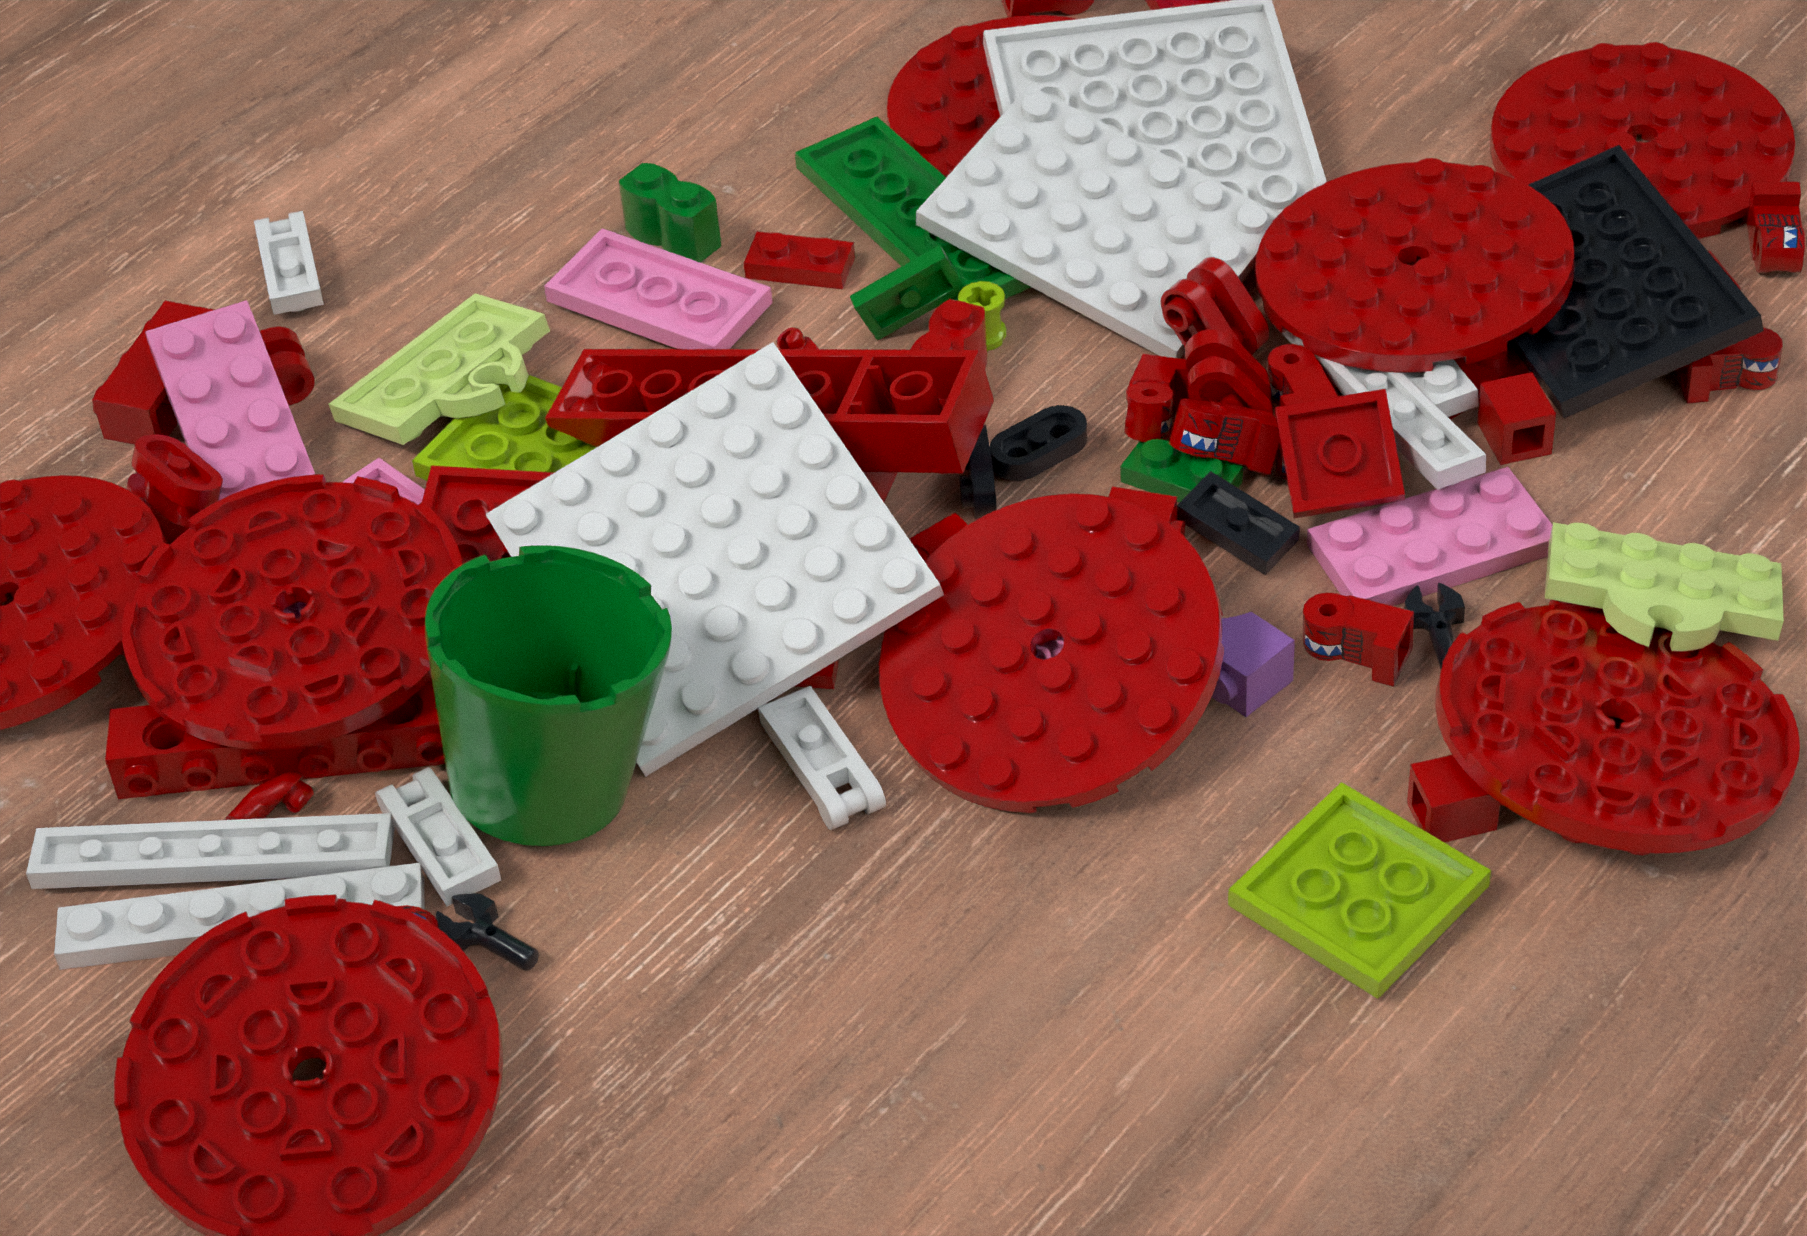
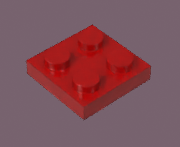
M1386 388L1275 407L1294 519L1405 500V491Z

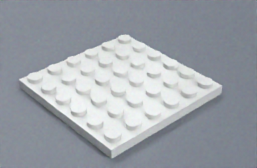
M1232 0L983 31V46L1000 117L1027 86L1031 85L1279 214L1296 199L1327 182L1272 0Z
M774 342L486 514L511 557L519 556L520 546L531 545L564 546L593 552L615 560L642 576L652 585L651 595L660 607L668 609L672 624L670 651L636 761L645 777L944 595L936 577Z

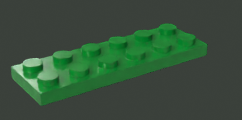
M878 116L795 152L796 168L900 266L940 245L962 277L965 286L979 281L991 282L1003 289L1005 299L1031 288V286L916 225V211L946 177ZM958 296L952 298V300L958 301Z

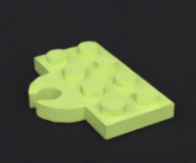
M473 294L330 402L328 405L334 420L404 445L419 437L423 430L440 416L452 418L478 416L505 405L500 387L496 384H507L510 386L511 392L520 393L523 390L529 374L522 355L527 353L534 343L550 332L545 314L480 294Z
M1553 522L1548 546L1545 599L1603 609L1606 621L1618 633L1648 647L1651 643L1655 627L1673 632L1670 641L1672 651H1689L1704 648L1716 640L1719 630L1779 640L1784 622L1781 563L1772 562L1764 556L1753 553L1739 556L1716 552L1705 545L1697 543L1677 545L1656 541L1652 537L1641 533L1622 535L1599 531L1585 523L1566 525Z

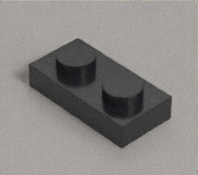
M1211 471L1177 505V520L1185 521L1186 526L1264 575L1299 541L1300 526Z

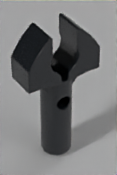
M1438 583L1437 602L1439 611L1435 612L1431 606L1424 604L1420 588L1417 585L1406 598L1404 609L1414 611V629H1425L1429 632L1441 669L1443 660L1450 646L1455 641L1451 625L1464 623L1465 605L1462 596L1458 592L1442 583Z
M482 894L452 896L455 913L474 923L469 921L457 923L443 913L436 912L438 928L450 937L463 951L469 946L481 945L525 971L531 970L538 962L539 952L536 948L492 924L498 918L495 901Z

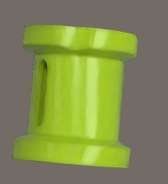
M984 281L964 286L959 292L958 301L984 307L987 351L998 348L1003 344V340L1007 336V329L1004 322L1001 321L1000 312L1005 304L1003 289L997 284Z

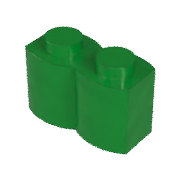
M641 163L618 180L625 228L638 241L662 246L663 250L700 263L722 247L716 198L708 189L693 182L679 181L671 171L652 163Z

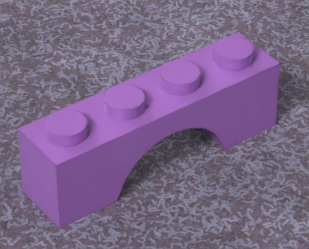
M1253 612L1230 618H1222L1224 656L1220 676L1212 697L1219 703L1227 704L1247 717L1293 681L1295 640Z

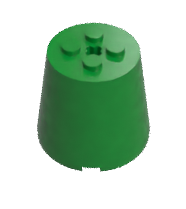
M551 545L520 546L519 556L489 562L486 555H482L466 562L445 577L430 597L425 616V638L449 790L460 813L483 832L501 840L522 845H562L597 833L606 827L620 812L627 795L667 662L672 636V624L668 609H662L651 595L652 585L627 566L608 557L576 548Z

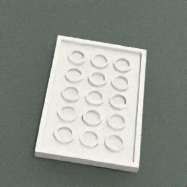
M1028 85L916 211V225L1159 356L1180 359L1185 353V347L1174 330L1169 327L1163 318L1160 304L1163 293L1177 281L1186 279L1189 271L1208 257L1218 258L1227 263L1237 274L1240 281L1243 282L1256 266L1259 244L1264 233L1279 213L1055 97Z

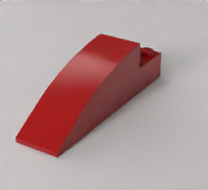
M583 349L548 411L545 420L549 427L598 447L760 349ZM778 349L883 502H885L898 472L963 474L994 402L979 350Z

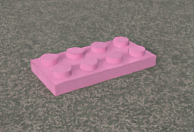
M603 228L544 286L547 302L676 349H730L772 304L771 287Z
M247 300L145 331L148 345L187 447L217 470L223 478L219 500L249 487L273 480L315 474Z
M1509 467L1438 490L1435 489L1412 496L1404 501L1393 502L1309 528L1307 546L1341 595H1351L1394 606L1404 603L1409 593L1417 585L1423 597L1437 592L1438 583L1451 588L1548 557L1552 524Z

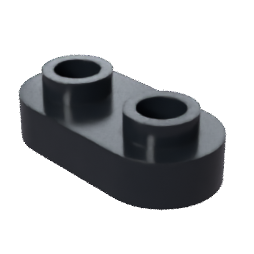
M1050 406L998 433L990 443L994 473L1006 480L1024 481L1077 454L1087 443V419L1080 410L1071 406Z
M984 425L965 468L968 471V475L959 476L962 508H973L975 519L997 510L987 427Z

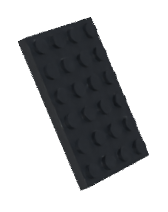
M1620 145L1528 185L1545 196L1559 210L1567 222L1574 243V276L1568 297L1554 317L1534 335L1525 331L1508 342L1527 369L1534 374L1539 385L1563 418L1588 409L1764 331L1761 314Z

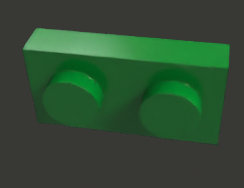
M938 245L850 295V299L854 309L878 341L937 308L945 301L958 296L965 284L942 247Z
M1152 439L1147 442H1138L1120 466V479L1122 483L1151 493L1176 496L1177 502L1180 503L1210 471L1239 488L1243 483V466L1212 457L1204 458L1190 455L1175 449L1167 440Z

